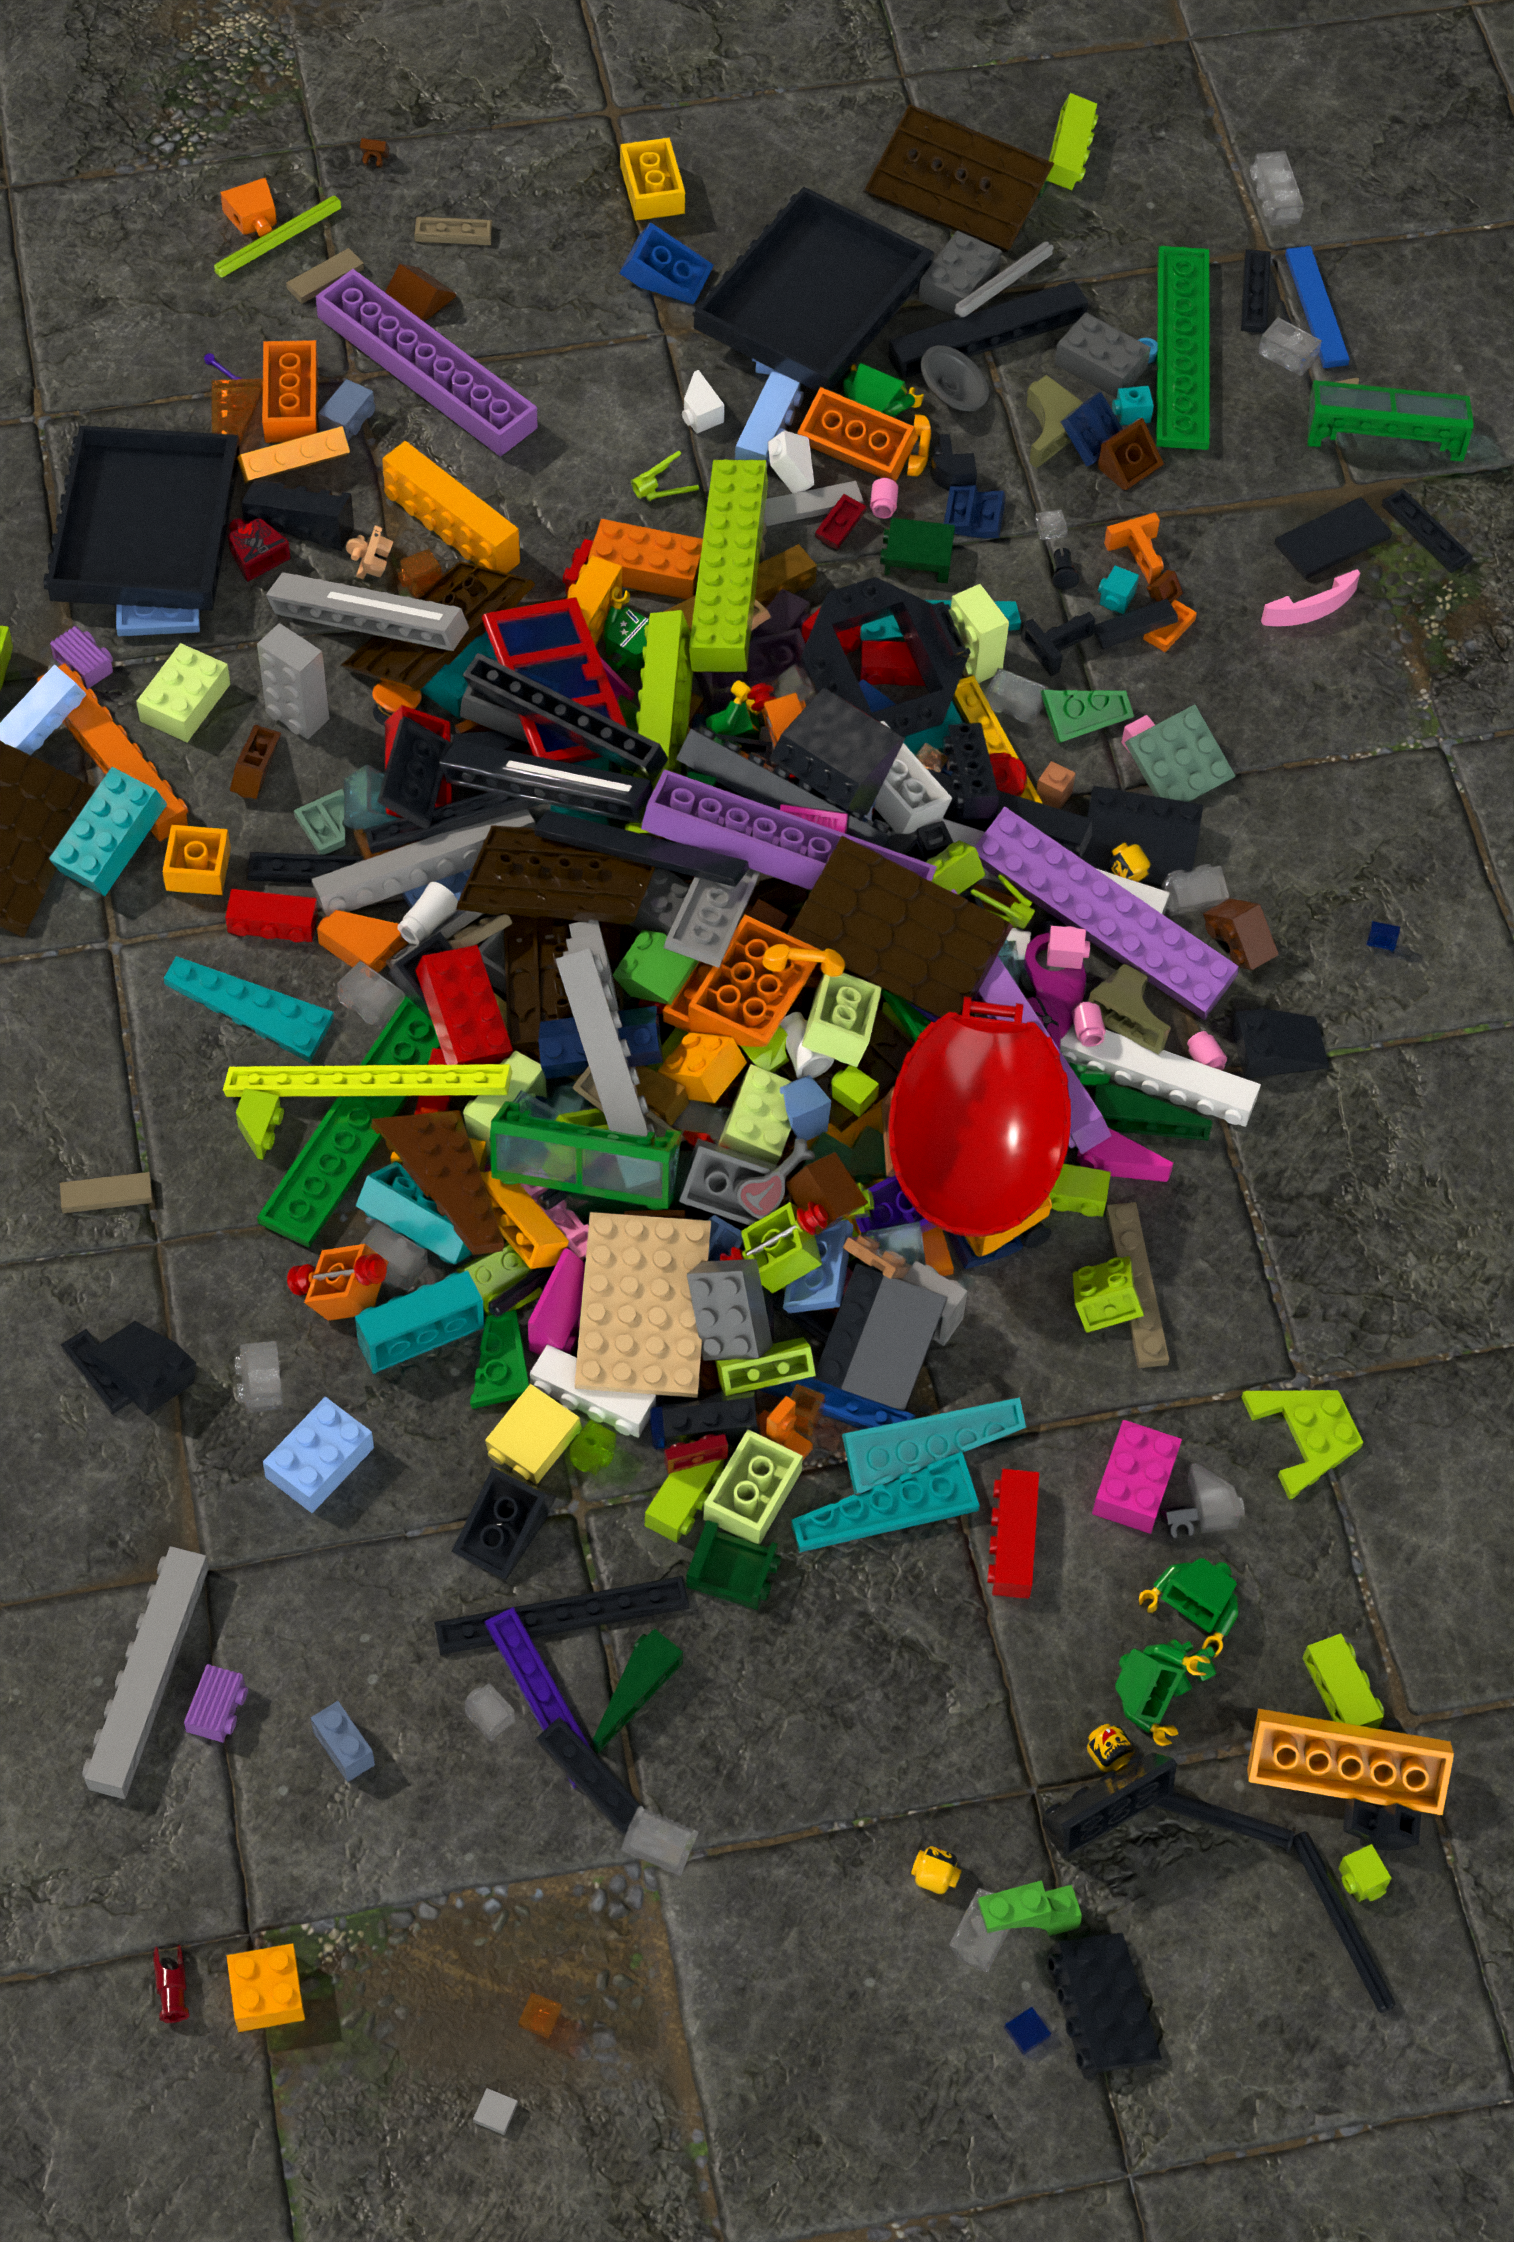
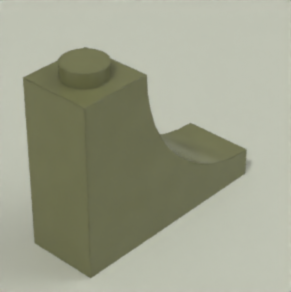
M1047 375L1039 381H1034L1027 390L1026 406L1036 415L1043 431L1037 441L1031 445L1029 463L1035 468L1041 466L1071 442L1060 421L1083 403Z
M1124 963L1090 993L1088 1002L1097 1004L1100 1007L1105 1027L1156 1054H1160L1165 1048L1171 1027L1153 1015L1143 1000L1149 976Z

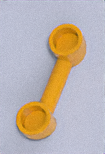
M915 414L914 427L917 435L920 436L918 455L910 454L907 476L917 477L923 472L928 462L931 426L925 415Z
M777 944L768 948L764 953L762 961L764 967L771 971L784 970L787 959L821 962V971L831 977L842 975L845 968L844 959L835 950L828 948L825 951L789 948L785 944Z

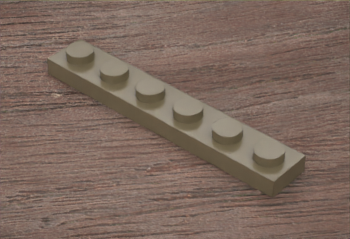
M1136 1202L1107 1205L1106 1215L1115 1258L1130 1256L1134 1286L1144 1311V1316L1128 1320L1138 1368L1168 1365L1169 1356Z

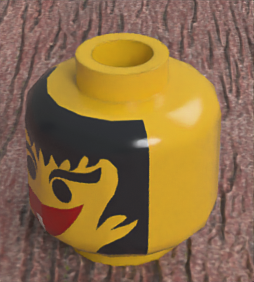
M1125 842L1111 851L1114 856L1109 861V867L1114 875L1136 882L1149 875L1147 870L1150 868L1151 863L1139 845L1133 844L1128 847Z
M1104 1724L1089 1735L1088 1739L1090 1741L1087 1745V1751L1101 1771L1110 1772L1116 1770L1118 1773L1128 1767L1127 1763L1133 1756L1135 1748L1120 1726Z
M930 1846L925 1852L919 1851L911 1875L915 1876L917 1886L937 1894H944L949 1886L956 1888L962 1869L956 1867L958 1862L956 1855Z

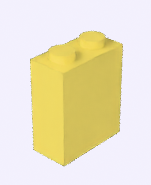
M530 1384L486 1438L485 1442L489 1451L487 1454L500 1465L506 1463L512 1467V1472L527 1481L529 1479L537 1485L582 1429L580 1418Z

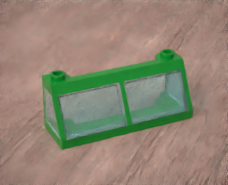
M1313 381L1309 400L1307 446L1320 447L1321 441L1325 437L1330 436V440H1335L1337 432L1440 442V451L1448 449L1451 461H1464L1473 431L1470 396L1329 381Z
M509 1101L504 1102L491 1120V1175L494 1179H500L502 1183H523L646 1205L651 1210L668 1209L674 1199L682 1133L680 1131L667 1129L664 1137L655 1138L654 1132H649L645 1137L531 1117V1111L525 1110L523 1114L520 1113V1103Z

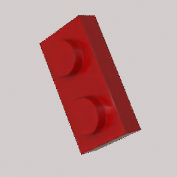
M584 539L581 547L576 548L574 551L571 567L565 569L562 582L566 585V595L570 586L578 581L579 572L583 564H588V557L594 542L592 540Z

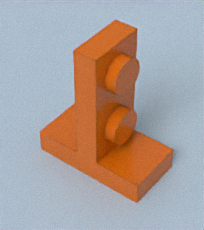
M1156 512L1107 526L1104 541L1108 551L1128 546L1149 585H1152L1155 579L1160 577L1161 571L1164 568L1160 555H1156L1151 539L1157 537L1160 523Z
M785 1396L771 1414L763 1410L759 1415L761 1436L802 1455L804 1460L813 1450V1443L794 1430V1423L797 1418L795 1416L796 1402Z

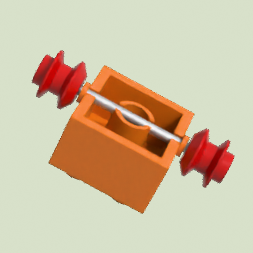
M760 683L750 689L751 691L747 694V698L755 701L751 706L753 711L762 712L765 715L766 725L775 748L781 734L804 710L806 704L804 700L799 701L796 692L780 698L771 697L770 694L774 691V687L766 683ZM790 774L789 777L797 780L798 782L800 781V779Z
M366 1244L322 1250L316 1268L311 1264L293 1266L288 1272L287 1283L293 1294L298 1296L307 1294L304 1303L326 1320L355 1317L364 1309L375 1307L381 1284L387 1274L388 1261Z

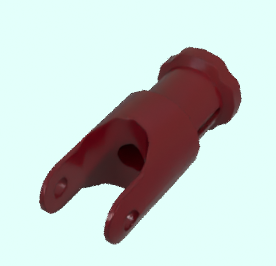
M178 1945V1968L170 1970L163 1968L161 1965L158 1947L156 1946L153 1960L157 1994L161 1996L162 2005L159 2019L165 2023L180 2022L189 2017V2009L185 2007L184 1992L187 1987L182 1949Z

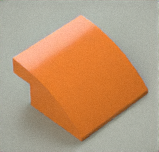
M744 915L734 932L720 968L699 961L672 1004H666L663 1009V1021L687 1032L732 1036L739 1046H767L818 962L787 959L784 970L771 971L765 968L762 963L764 953L768 948L777 944H785L789 948L820 949Z

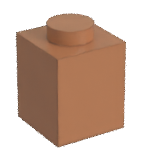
M1051 761L1037 784L1036 792L1042 803L1062 809L1073 792L1076 773Z

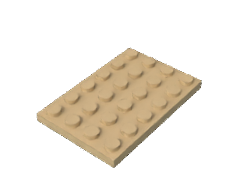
M590 1212L575 1389L698 1398L702 1339L698 1336L687 1273L700 1262L708 1261L711 1221Z

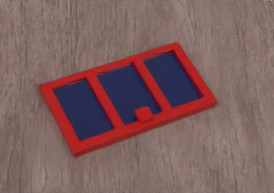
M576 597L482 615V620L498 663L627 727ZM518 714L533 756L568 763L603 757Z

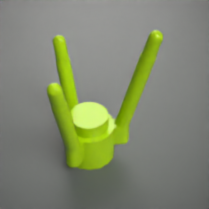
M680 451L675 452L649 471L631 480V486L639 499L646 497L648 501L658 497L699 490V486L694 485L655 492V489L658 488L655 476L667 469L669 463L681 455Z
M1001 874L998 875V879L1021 902L1020 904L1014 902L1011 908L975 889L971 891L972 895L1005 912L1006 916L990 911L1010 922L1014 928L1020 927L1024 930L1035 913V910L1030 908L1033 902L1025 898Z

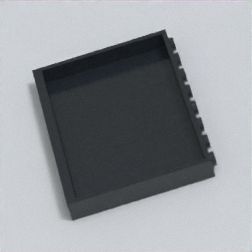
M803 186L797 194L791 196L788 205L778 211L774 221L764 227L760 237L750 243L746 253L736 259L731 270L725 271L717 286L711 287L702 303L698 302L693 310L694 329L818 392L820 387L831 391L920 285V279L933 263L934 251Z
M80 425L78 436L73 437L72 448L74 455L69 456L68 467L70 474L65 475L64 487L66 493L61 494L60 498L62 512L61 514L58 513L56 517V528L58 531L53 533L52 536L53 553L48 555L49 573L44 574V589L48 590L50 601L213 611L239 466L237 457L241 454L239 435Z

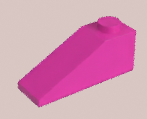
M1110 1128L1108 1129L1112 1136L1083 1154L1078 1150L1076 1162L1080 1163L1082 1167L1110 1171L1113 1177L1167 1182L1173 1167V1162Z

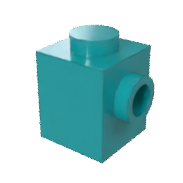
M1149 386L1118 388L1117 398L1112 402L1113 413L1118 415L1120 425H1130L1139 418H1143L1145 423H1151L1154 404Z
M1114 566L1108 578L1103 577L1098 587V593L1101 594L1099 605L1111 611L1124 614L1137 591L1139 575Z

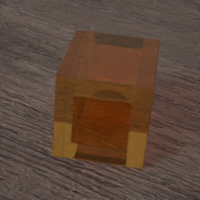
M429 548L400 560L401 572L398 573L400 583L404 588L408 587L413 596L425 592L442 577L441 566Z
M796 1384L790 1399L796 1402L795 1416L797 1418L794 1423V1430L812 1436L824 1410L825 1394Z

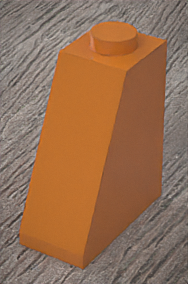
M335 910L329 917L323 918L317 928L319 944L369 980H372L387 965V959L408 944L397 929L398 923Z

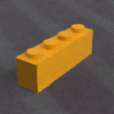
M342 426L240 454L237 459L244 482L249 483L255 479L267 478L346 456L350 453Z
M491 1171L480 1172L502 1236L530 1269L556 1266L564 1248H567L569 1240L520 1183L505 1184L500 1179L492 1178Z

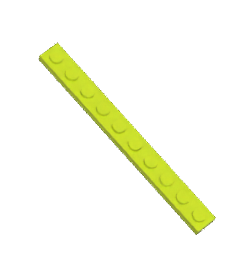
M510 1064L229 1067L223 1091L226 1097H242L245 1088L278 1095L279 1097L508 1095L513 1071Z

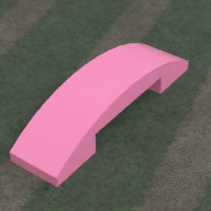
M1357 569L1334 578L1332 589L1299 602L1293 603L1289 596L1265 604L1261 619L1262 624L1265 626H1293L1317 620L1334 612L1347 602L1355 592L1360 576L1359 570Z
M540 1162L523 1170L525 1175L553 1180ZM520 1183L569 1240L567 1249L571 1250L581 1260L585 1259L589 1225L582 1224L565 1200L550 1210H545L538 1200L539 1195L549 1188Z

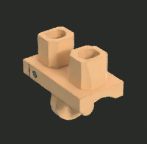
M374 526L372 535L368 538L367 542L362 535L347 541L346 550L351 554V559L357 561L359 558H362L356 577L363 580L367 573L381 578L387 561L375 557L374 554L376 553L387 558L393 541L381 536L382 528L379 526Z

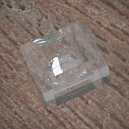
M1062 510L1036 513L1035 522L1041 540L1067 537L1068 529Z

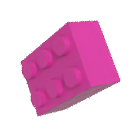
M1123 1420L1095 1499L1092 1514L1151 1534L1182 1439Z

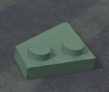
M343 789L294 810L296 820L319 855H326L345 846V796Z

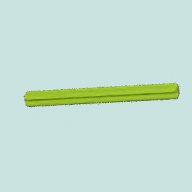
M336 196L329 197L214 265L215 273L220 278L225 277L340 210L341 201Z

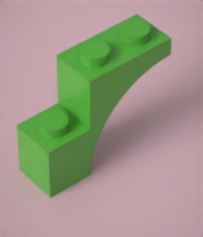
M1041 1880L978 1898L979 1909L987 1933L1018 1927H1036L1047 1931L1048 1936L1080 1928L1082 1914L1072 1885L1045 1892Z

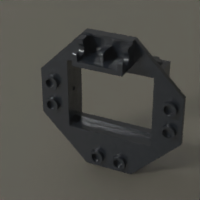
M877 577L828 591L800 657L816 695L823 688H827L879 722L884 721L892 730L903 737L942 725L971 653L969 648H965L949 613L951 609L949 604L945 605L944 602L937 604L929 603ZM893 615L929 694L871 712L836 633Z

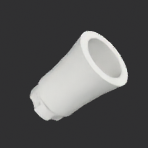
M430 882L418 901L403 917V921L399 923L397 929L407 942L418 945L423 939L428 938L446 919L459 911L456 909L458 900L442 884Z
M793 1012L784 1017L780 1025L788 1034L786 1049L792 1060L798 1079L807 1075H811L812 1078L818 1077L832 1066L834 1058L802 1047L808 1021L804 1019L800 1012Z

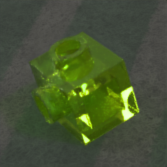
M590 1419L570 1446V1461L580 1471H589L596 1476L602 1467L607 1468L614 1457L615 1453L613 1451L616 1449V1434Z

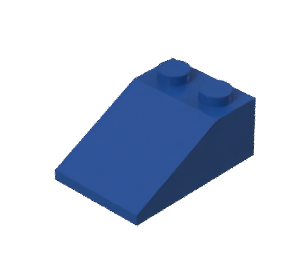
M650 222L638 236L619 274L640 288L694 304L714 265Z

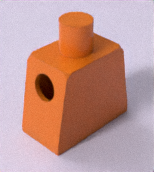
M266 178L220 192L224 214L242 234L248 235L257 231L258 235L262 237L272 231L271 226L277 223L276 212Z

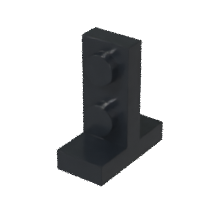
M1089 611L1081 616L1073 617L1065 624L1050 628L1046 633L1042 631L1032 618L1023 623L1021 640L1048 674L1053 676L1060 673L1063 657L1060 651L1093 636L1095 618Z

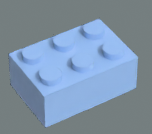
M324 1397L263 1461L265 1477L305 1509L313 1513L374 1449L372 1431L327 1397Z

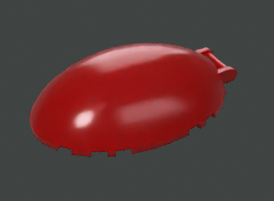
M964 996L962 1015H957L956 1012H948L934 1023L931 1022L917 1037L916 1043L904 1059L899 1076H897L890 1106L889 1150L895 1176L903 1193L917 1212L930 1223L947 1232L968 1237H986L1006 1232L1023 1223L1039 1209L1051 1193L1061 1173L1068 1150L1071 1128V1099H1069L1067 1074L1063 1070L1060 1054L1051 1037H1047L1034 1022L1022 1023L1024 1004L1016 1003V1006L977 1002L971 1001L972 997ZM970 1013L1014 1018V1022L970 1016Z

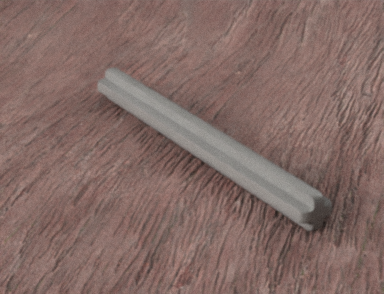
M1043 242L957 303L954 310L955 314H959L961 318L970 314L1051 256L1054 249L1053 245Z

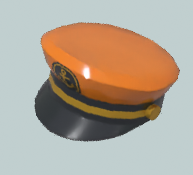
M381 681L372 691L376 702L373 708V716L378 723L385 726V721L401 705L417 710L422 698L421 691H410L405 687Z

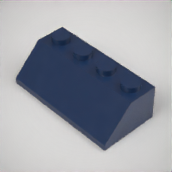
M657 1006L618 1011L622 1027L618 1028L621 1040L626 1038L631 1051V1056L627 1057L629 1067L663 1063ZM574 1017L540 1022L538 1037L540 1062L546 1079L583 1074L589 1064Z

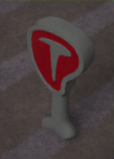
M797 1139L793 1153L777 1169L771 1170L763 1177L744 1179L739 1184L736 1196L741 1206L749 1214L762 1219L776 1211L785 1193L787 1175L801 1161L815 1159L814 1152L807 1148L806 1140Z

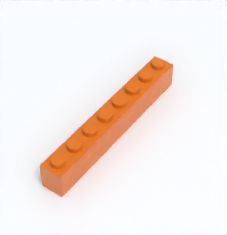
M66 663L58 666L61 671L76 682L87 694L82 699L80 705L73 709L62 723L105 775L111 767H114L159 792L166 801L167 806L150 829L159 842L169 837L171 825L188 826L186 814L189 811L185 802L173 795V790L165 779L162 781L158 777L155 766L151 761L146 762L138 745L130 743L124 728L120 724L116 725L113 722L112 715L105 706L101 707L98 704V699L93 690L84 687L78 672L75 670L72 672ZM44 675L37 678V683Z

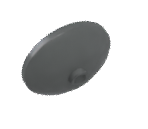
M933 346L925 352L921 360L923 378L929 389L939 400L961 411H976L986 403L989 396L988 385L984 375L972 360L958 350L947 346Z

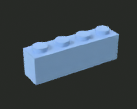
M771 372L736 444L735 460H766V465L768 466L770 463L768 441L784 430L786 431L787 425L791 426L795 415L794 409L795 407H800L804 392L800 391L801 383L785 375Z
M53 665L0 723V741L31 756L35 750L43 745L44 740L62 724L68 714L80 705L82 699L87 694L76 682L57 666Z

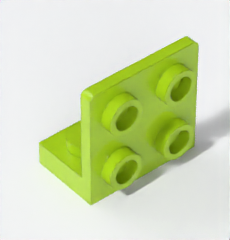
M508 1242L504 1243L502 1252L485 1253L456 1269L458 1273L468 1270L483 1299V1310L486 1316L493 1315L488 1310L489 1301L532 1271ZM539 1287L508 1311L516 1310L539 1298L542 1294L541 1288Z
M1130 1256L1112 1258L1106 1263L1096 1266H1085L1073 1273L1075 1305L1086 1333L1144 1316L1143 1307L1134 1286Z

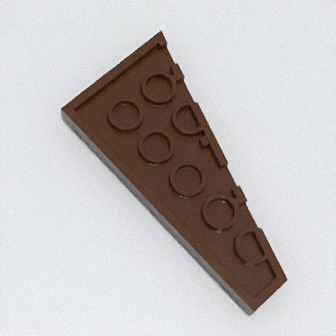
M454 1110L372 1119V1129L376 1134L380 1133L383 1136L388 1149L399 1156L403 1161L402 1166L424 1194L427 1197L431 1196L437 1204L436 1209L442 1216H447L454 1225L453 1230L472 1254L502 1252L504 1241L460 1111Z

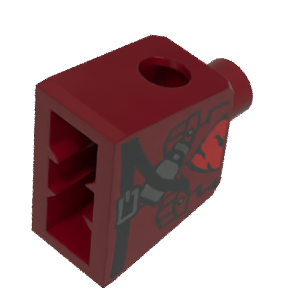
M236 518L230 523L229 529L231 533L228 535L229 549L247 582L291 559L288 540L262 519H255L246 524L241 518Z

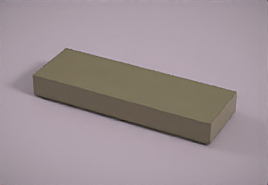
M416 217L415 242L491 245L492 220Z
M348 248L286 282L287 290L303 304L316 297V295L352 269L357 272L364 270V263Z
M150 1172L60 1183L62 1213L153 1203Z

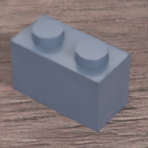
M346 379L318 413L320 431L323 432L343 426L348 442L353 435L359 432L363 422L370 418L375 411L373 391Z
M339 1701L311 1717L313 1733L347 1782L375 1765L372 1749Z

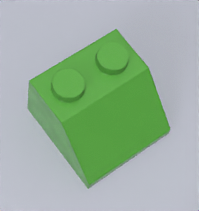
M642 930L612 976L631 997L671 1005L699 961L664 949L667 938L665 934Z

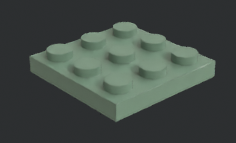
M1195 704L1124 742L1156 797L1190 802L1236 777Z

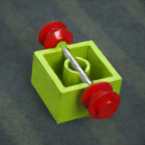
M813 1201L808 1203L809 1210L807 1211L797 1208L789 1202L742 1230L741 1234L746 1250L743 1251L737 1247H732L731 1256L722 1253L720 1254V1261L757 1259L761 1285L771 1293H774L822 1265L815 1238V1227L820 1226L825 1229L827 1227L826 1220L829 1218L828 1214L821 1204H816Z

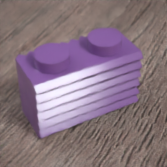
M73 626L68 632L60 635L59 638L56 637L55 641L52 640L50 643L53 658L60 665L66 663L72 672L74 670L77 671L86 689H89L113 673L111 663L113 658L110 652L104 647L100 649L88 631L83 633L77 626Z
M210 1664L206 1665L184 1721L186 1732L222 1743L225 1741L227 1734L233 1733L237 1722V1716L234 1713L238 1705L244 1704L248 1693V1687L245 1686L244 1677L241 1673L229 1671L228 1669L224 1670Z

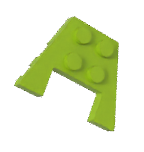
M1338 1390L1245 1391L1242 1394L1241 1398L1252 1421L1282 1412L1305 1460V1463L1280 1470L1278 1477L1289 1500L1295 1498L1301 1490L1308 1485L1311 1486L1319 1480L1321 1475L1331 1468H1335L1363 1445L1362 1438Z

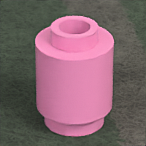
M881 478L872 484L870 508L876 517L882 519L889 518L897 509L898 485L889 478Z
M1091 1002L1078 1004L1071 1012L1077 1039L1086 1047L1101 1044L1104 1041L1106 1031L1100 1007Z
M1201 1031L1188 1040V1052L1194 1061L1221 1071L1225 1068L1227 1057L1212 1035H1209L1206 1031Z

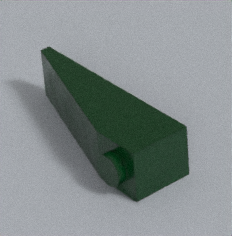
M1096 1084L1093 1102L1102 1114L1107 1127L1116 1132L1205 1141L1209 1139L1212 1128V1121L1126 1087H1119L1114 1084Z
M655 1628L648 1635L643 1634L633 1646L634 1650L593 1737V1750L597 1754L603 1750L683 1664V1651Z

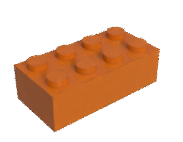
M316 340L263 341L262 424L265 443L287 442L318 433V355Z
M822 387L819 388L797 432L798 435L809 438L810 448L880 478H889L895 482L918 439L914 426Z
M601 519L588 562L593 555L622 566V587L687 600L695 595L703 539Z

